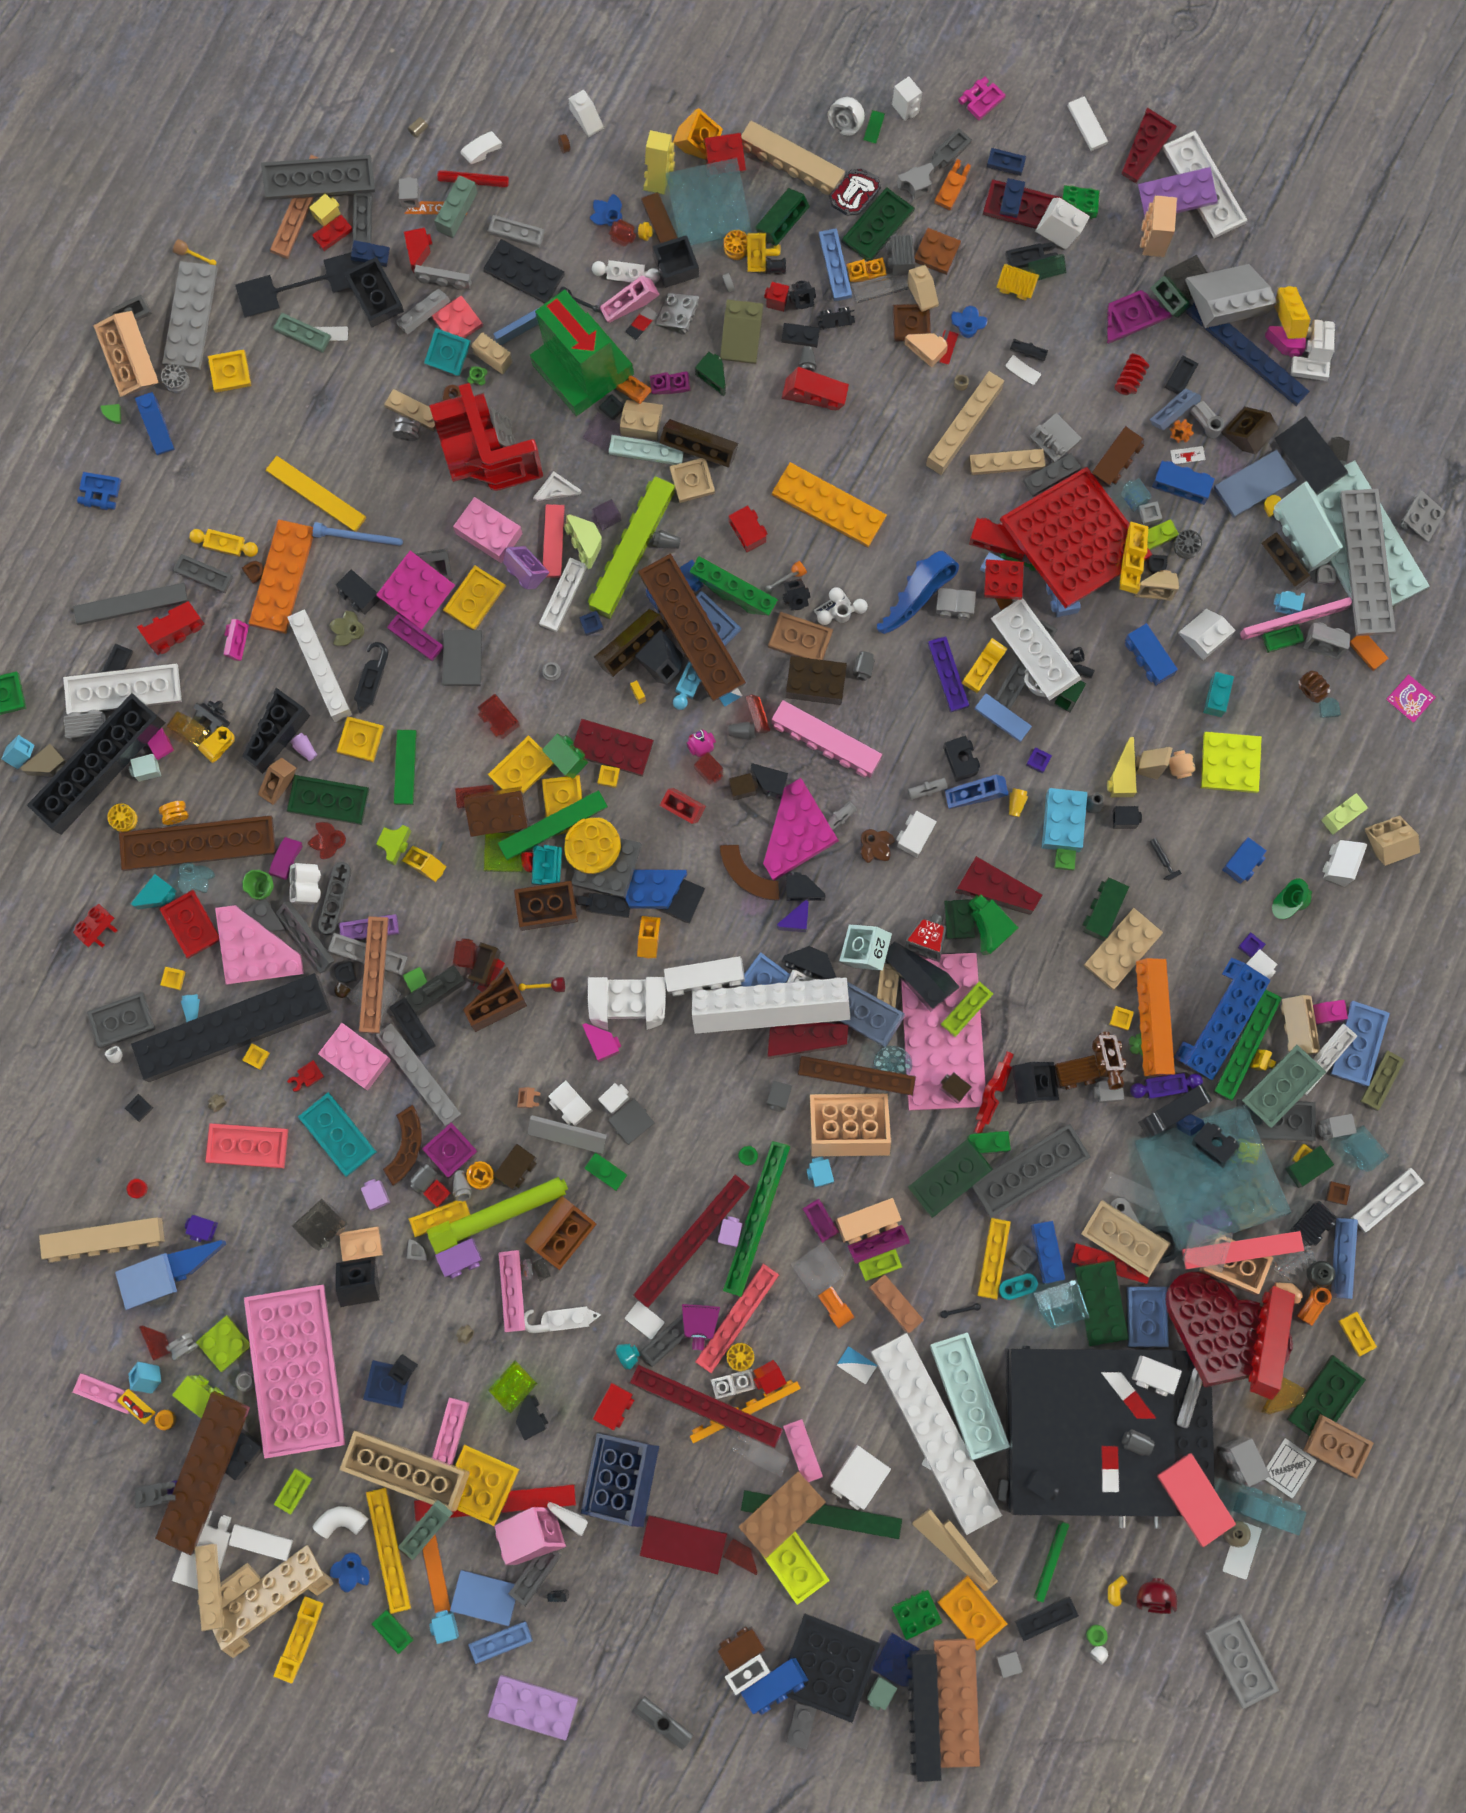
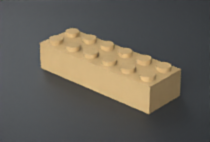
M361 1431L353 1432L340 1467L341 1471L432 1505L439 1500L450 1511L457 1510L470 1474L467 1470Z

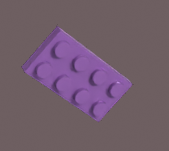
M1211 167L1138 184L1144 217L1146 211H1148L1149 203L1153 202L1155 195L1177 197L1176 214L1218 204Z

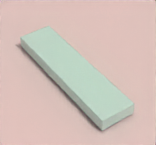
M611 435L609 455L672 465L681 464L684 455L683 451L668 447L659 442Z

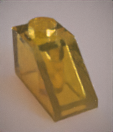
M178 711L166 726L196 746H199L209 733L206 728L193 718Z
M1282 1377L1281 1390L1273 1400L1267 1399L1261 1412L1273 1414L1296 1407L1297 1404L1300 1405L1305 1396L1303 1394L1305 1389Z

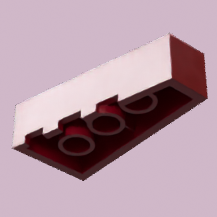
M977 856L955 891L957 894L967 895L971 898L982 894L987 901L992 899L997 905L1028 915L1032 914L1043 896L1041 893Z
M808 1023L770 1027L767 1059L846 1047L848 1025Z

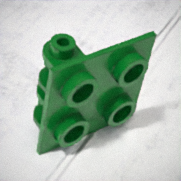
M1064 185L1063 200L1090 216L1089 219L1092 220L1098 214L1100 191L1092 188L1086 189Z
M921 1590L922 1592L914 1597L911 1595L910 1599L905 1598V1601L897 1604L894 1603L895 1606L891 1607L906 1640L942 1624L929 1590Z

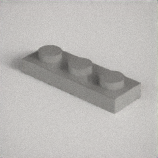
M420 265L415 267L416 279L420 282H432L440 286L449 285L460 290L471 288L472 282L469 274Z
M438 288L409 312L402 315L396 323L405 333L409 334L448 304L450 300Z

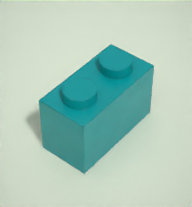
M1219 672L1214 673L1210 681L1203 713L1222 717L1225 714L1234 676Z

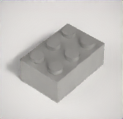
M1237 1436L1218 1446L1220 1450L1218 1456L1222 1463H1226L1229 1469L1227 1474L1232 1482L1235 1481L1236 1484L1250 1487L1271 1477L1252 1438Z

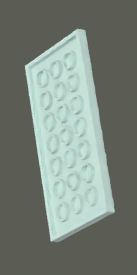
M1355 460L1344 465L1348 471L1347 475L1319 495L1314 493L1343 546L1329 561V564L1335 569L1337 578L1351 600L1339 493L1345 490L1372 489ZM1380 503L1392 606L1427 589L1429 584Z

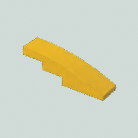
M1134 522L1129 524L1121 568L1120 590L1138 594L1140 590V578L1144 570V557L1147 554L1148 526Z

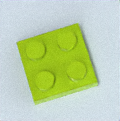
M228 1315L196 1341L220 1372L225 1371L250 1349L249 1340Z

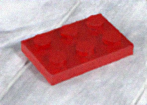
M194 890L159 908L186 958L189 959L220 941L219 933Z

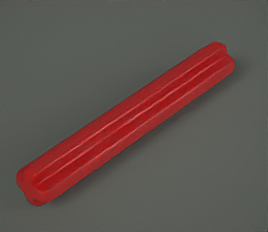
M439 170L437 174L438 181L455 183L460 175L475 182L476 185L508 187L509 185L508 176Z

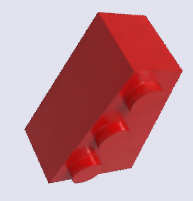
M797 367L786 378L781 399L824 407L835 411L845 405L849 384Z

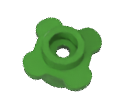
M473 366L470 368V377L467 380L470 384L477 383L482 386L486 383L485 375L488 372L485 368Z

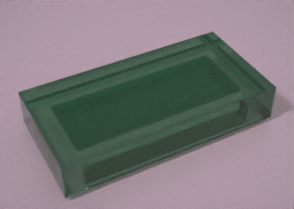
M1059 254L1029 262V272L1039 275L1038 280L1066 273L1065 256Z

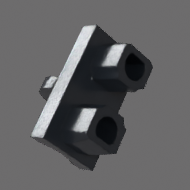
M220 700L216 703L209 701L207 705L205 703L201 705L196 703L194 706L196 712L193 719L200 724H204L207 718L211 720L207 727L211 733L219 727H228L231 723L222 717L226 711L222 709L223 702Z

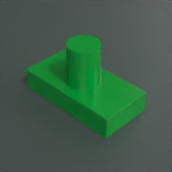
M596 1152L584 1168L615 1191L619 1189L628 1176Z

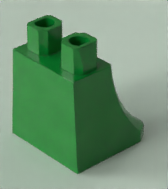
M980 894L968 902V905L974 911L971 915L980 933V952L983 955L991 954L1018 927L992 899L987 901Z

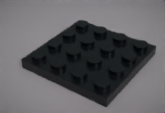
M804 1613L787 1661L796 1658L808 1681L804 1683L805 1687L796 1693L791 1691L787 1694V1697L853 1723L881 1643Z

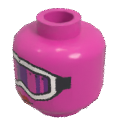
M703 729L691 734L688 737V742H686L690 753L697 757H702L714 750L713 744L716 743L711 732L707 733Z

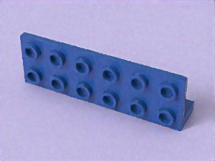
M1232 957L1222 973L1225 977L1232 979V982L1195 1046L1183 1041L1174 1055V1059L1193 1068L1211 1080L1215 1078L1270 983L1269 978L1246 963Z

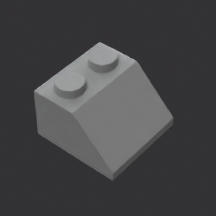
M1321 622L1313 623L1308 630L1303 649L1339 660L1349 649L1350 634L1345 633L1340 628L1333 629L1327 627L1326 624Z

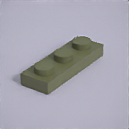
M1388 1050L1385 1051L1360 1102L1379 1111L1405 1059Z

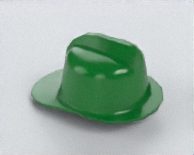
M1300 878L1293 879L1277 895L1272 904V912L1275 917L1287 919L1297 911L1304 910L1309 906L1312 891L1308 888L1306 881Z

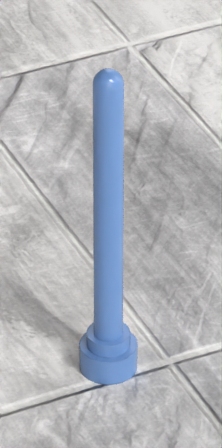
M315 522L313 526V537L317 538L329 535L397 546L403 544L401 538L327 528L323 523Z

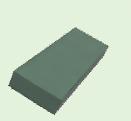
M281 313L273 328L274 331L322 353L331 339L330 334L284 313Z

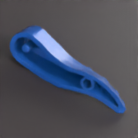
M938 551L927 559L917 561L916 570L913 575L907 577L908 584L904 592L898 593V604L890 607L891 614L889 617L883 618V623H877L878 632L886 634L910 620L939 588L955 577L959 570V564L945 551Z

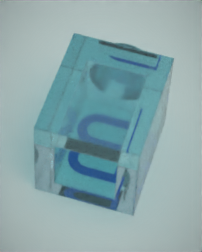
M1139 478L1124 484L1121 496L1133 512L1140 505L1147 504L1152 496Z

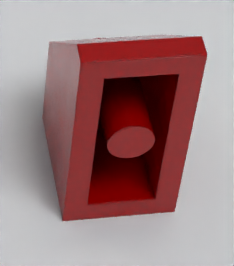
M425 227L404 232L413 273H415L416 265L422 266L431 253L429 245H433L431 235L426 233Z

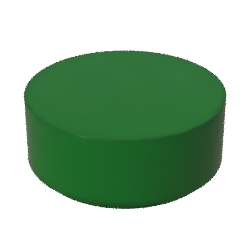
M745 1146L739 1151L738 1158L743 1165L751 1166L756 1163L758 1153L755 1148Z

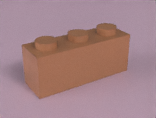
M885 1274L869 1287L907 1334L924 1321Z

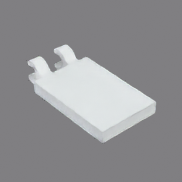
M210 1511L196 1547L217 1544L220 1570L232 1534L227 1532L231 1517L221 1516L218 1528L208 1525L213 1512ZM182 1552L172 1581L198 1589L195 1552L191 1556Z

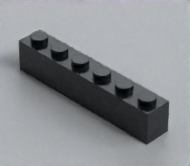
M934 1650L909 1651V1657H906L907 1670H910V1678H907V1689L911 1691V1699H908V1711L912 1712V1720H909V1733H912L913 1741L909 1742L910 1754H913L910 1772L911 1776L914 1775L917 1782L942 1781L937 1654Z

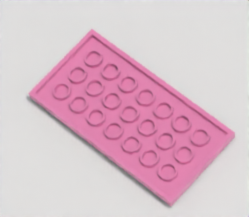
M941 954L940 962L920 956L946 971L960 988L930 1012L900 978L902 1012L905 1013L903 1019L906 1064L910 1065V1068L906 1067V1075L916 1076L913 1096L908 1095V1110L980 1107L986 1087L980 1010L956 1037L941 1026V1023L978 983L977 954ZM953 1072L972 1086L958 1104L940 1090L943 1086L940 1083L947 1074L951 1076Z
M317 1285L244 1297L264 1459L346 1445L325 1286Z

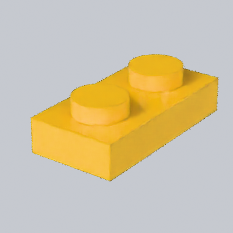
M1357 1311L1338 1321L1357 1356L1360 1357L1377 1348Z

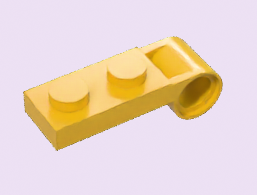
M991 638L962 681V684L978 693L1008 648Z

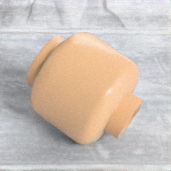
M1185 750L1174 752V756L1169 760L1171 774L1177 776V779L1192 776V773L1195 771L1193 755L1190 753L1185 754Z

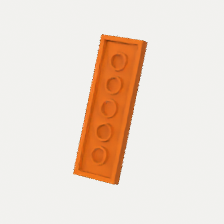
M278 519L249 620L250 626L284 634L287 633L289 626L287 617L292 615L313 541V527Z

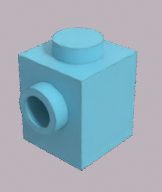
M823 1157L812 1159L813 1163L809 1164V1169H806L808 1179L813 1180L814 1188L834 1183L829 1160H824Z
M447 1610L435 1613L436 1617L431 1619L432 1623L429 1624L431 1635H435L437 1644L457 1639L459 1633L454 1613H448Z

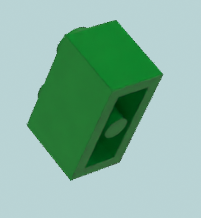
M556 734L542 751L565 776L574 779L588 763L584 758L585 753L573 746L574 741L569 736Z
M1009 1131L969 1134L967 1136V1139L969 1138L981 1155L1011 1151Z

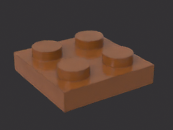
M927 228L915 255V263L926 265L930 269L947 275L961 240Z

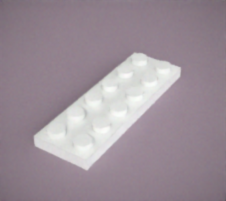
M1196 131L1163 146L1162 149L1177 175L1211 167L1218 204L1197 208L1214 238L1246 224L1247 219Z
M1023 598L1015 601L991 618L1049 701L1081 680L1080 675Z
M177 664L63 677L67 715L71 712L86 714L89 710H100V712L116 710L131 693L141 699L147 706L182 702Z

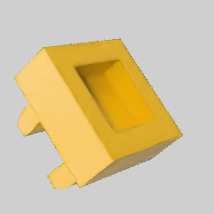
M1257 1049L1250 1068L1266 1071L1269 1067L1273 1069L1276 1061L1270 1059L1272 1052Z

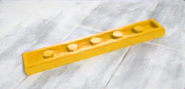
M276 456L266 468L267 473L353 532H357L367 519L362 513L280 457Z
M387 1488L366 1492L390 1614L409 1610L411 1605Z

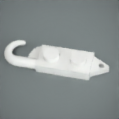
M587 1306L548 1311L543 1314L540 1325H529L527 1317L534 1313V1310H528L524 1313L525 1331L541 1333L589 1327V1324L600 1317L601 1314L588 1309Z

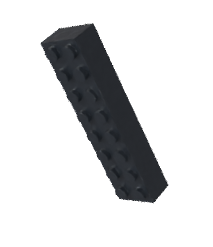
M131 693L27 806L52 830L62 835L166 722L141 699Z

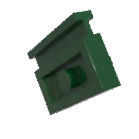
M972 899L944 901L947 940L975 938L974 918L971 915L973 909L968 905V902Z

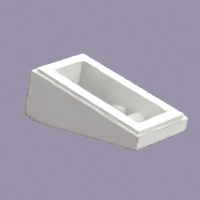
M549 1502L547 1506L550 1511L576 1534L582 1536L588 1524L587 1520L581 1515Z

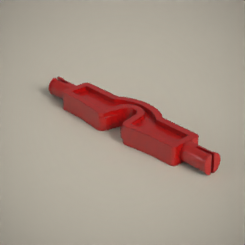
M1007 1051L1003 1062L999 1061L992 1079L984 1089L983 1102L976 1116V1120H978L974 1130L976 1134L982 1133L985 1124H990L999 1104V1101L994 1096L995 1091L1002 1092L1005 1090L1012 1070L1010 1063L1014 1054Z

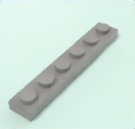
M392 1023L381 1030L380 1034H376L446 1127L462 1115Z

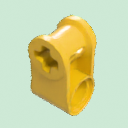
M219 727L199 745L198 750L211 763H214L233 745L235 736L228 728ZM225 734L227 739L224 740L222 735Z

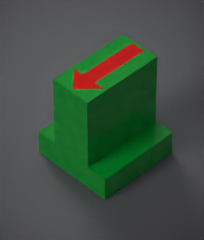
M566 290L560 292L535 311L544 345L529 355L532 366L576 417L614 390L619 384L629 379L628 377L634 375L631 361L588 312H584Z

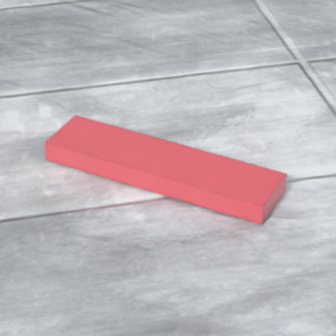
M546 504L543 566L550 573L545 578H561L564 505Z

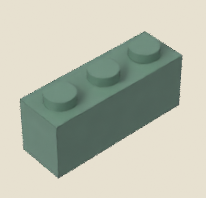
M460 175L458 176L435 219L438 232L454 238L477 195L475 182Z

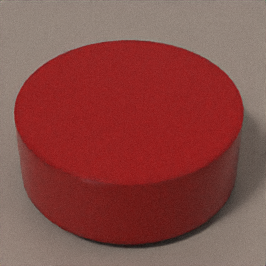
M133 1179L128 1183L126 1190L130 1197L140 1199L146 1195L148 1186L141 1179Z

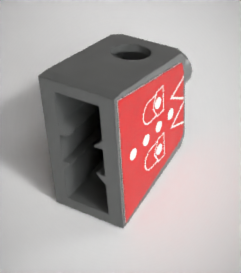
M933 914L930 920L921 918L906 939L905 948L917 955L940 962L947 928L941 925L943 918L938 914Z

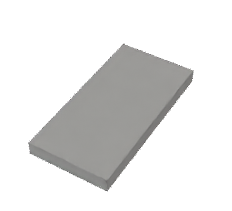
M1241 1614L1204 1632L1242 1709L1279 1691Z

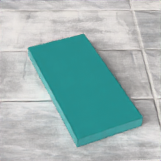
M329 1092L298 1116L345 1177H348L377 1153L375 1148Z

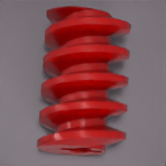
M1134 353L1129 355V359H1127L1126 365H1124L1123 371L1114 386L1118 393L1123 395L1137 393L1136 388L1140 387L1139 382L1143 381V376L1146 375V370L1149 369V364L1143 357Z

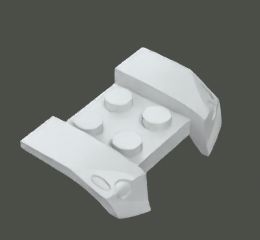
M588 977V1010L591 1023L596 1027L608 1030V1019H646L647 1030L661 1025L665 1015V977H646V980H608V977Z

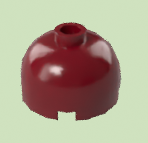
M1153 1578L1152 1581L1144 1583L1139 1588L1136 1607L1140 1610L1143 1607L1149 1608L1148 1612L1171 1614V1609L1177 1612V1594L1169 1584L1164 1583V1579Z

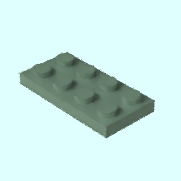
M1296 1045L1242 1101L1272 1128L1326 1071L1303 1049Z

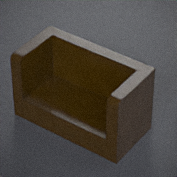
M480 942L479 954L471 975H467V979L469 982L488 988L501 952L494 946Z

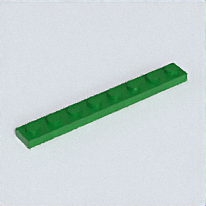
M774 1141L771 1143L726 1279L724 1292L742 1297L791 1147L789 1145Z

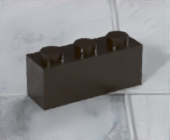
M1277 532L1261 543L1296 590L1312 579Z

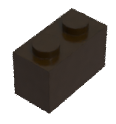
M516 1143L493 1176L511 1189L515 1190L516 1187L519 1189L526 1180L523 1177L527 1172L531 1173L537 1165L535 1162L537 1158Z

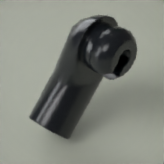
M1081 664L1073 666L1080 676L1083 675L1088 678H1092L1095 671Z

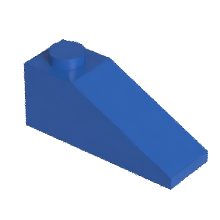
M151 392L136 397V403L156 455L175 450L159 402L154 393Z
M997 774L945 790L949 809L991 801L1009 795L1005 777Z
M220 1240L167 1254L175 1282L186 1280L187 1275L193 1274L226 1245V1241Z

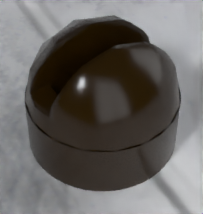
M339 982L334 989L335 995L339 998L347 997L351 991L350 988Z

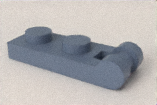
M1184 389L1150 419L1151 424L1164 431L1193 404H1198L1201 401V396L1189 389Z

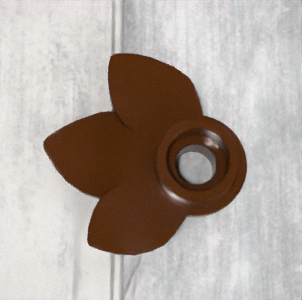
M865 830L861 834V843L863 844L861 849L862 858L867 863L871 862L874 857L881 861H889L890 848L888 846L895 842V838L887 831ZM869 835L873 836L872 842L868 841Z

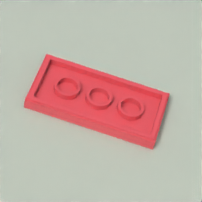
M209 1124L205 1163L284 1168L288 1129Z
M1191 1453L1157 1475L1201 1547H1205L1236 1525Z

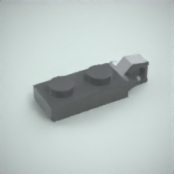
M959 128L935 150L932 156L933 160L930 162L934 167V173L940 167L944 169L971 144L972 139Z

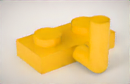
M747 233L748 272H766V256L780 255L781 246L779 244L777 246L774 245L773 249H766V233Z

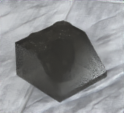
M321 1199L292 1227L313 1248L319 1251L326 1248L330 1244L331 1239L340 1235L348 1223L333 1206Z

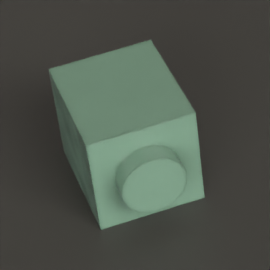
M878 1675L866 1696L867 1700L870 1701L869 1705L877 1710H880V1708L886 1710L897 1690V1686Z

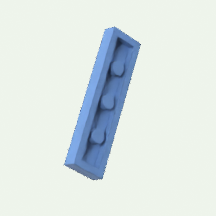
M837 228L820 231L819 239L834 301L852 298Z
M1336 1218L1333 1257L1335 1279L1331 1285V1295L1334 1298H1353L1358 1224L1356 1219Z

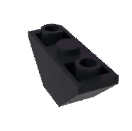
M807 946L783 956L782 962L785 963L784 966L791 970L797 968L803 971L802 974L813 978V976L820 978V980L837 978L827 953L816 948Z

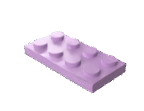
M500 1675L488 1717L566 1741L578 1698Z

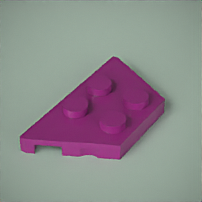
M1143 290L1113 301L1107 307V343L1110 344L1172 317V314L1159 306L1160 303L1155 299H1151Z

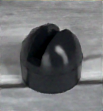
M1082 647L1071 650L1069 655H1073V658H1071L1073 662L1085 661Z

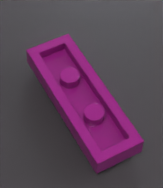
M399 613L387 627L389 631L432 662L444 648L441 643Z
M903 1225L848 1245V1249L856 1264L909 1244L910 1240Z

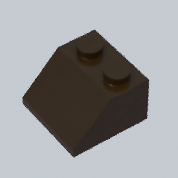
M1244 406L1221 433L1242 451L1256 454L1279 428L1270 412Z

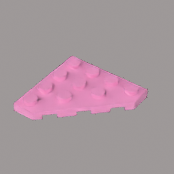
M234 905L215 908L226 984L304 974L301 954L264 928L263 925L247 915L239 907Z

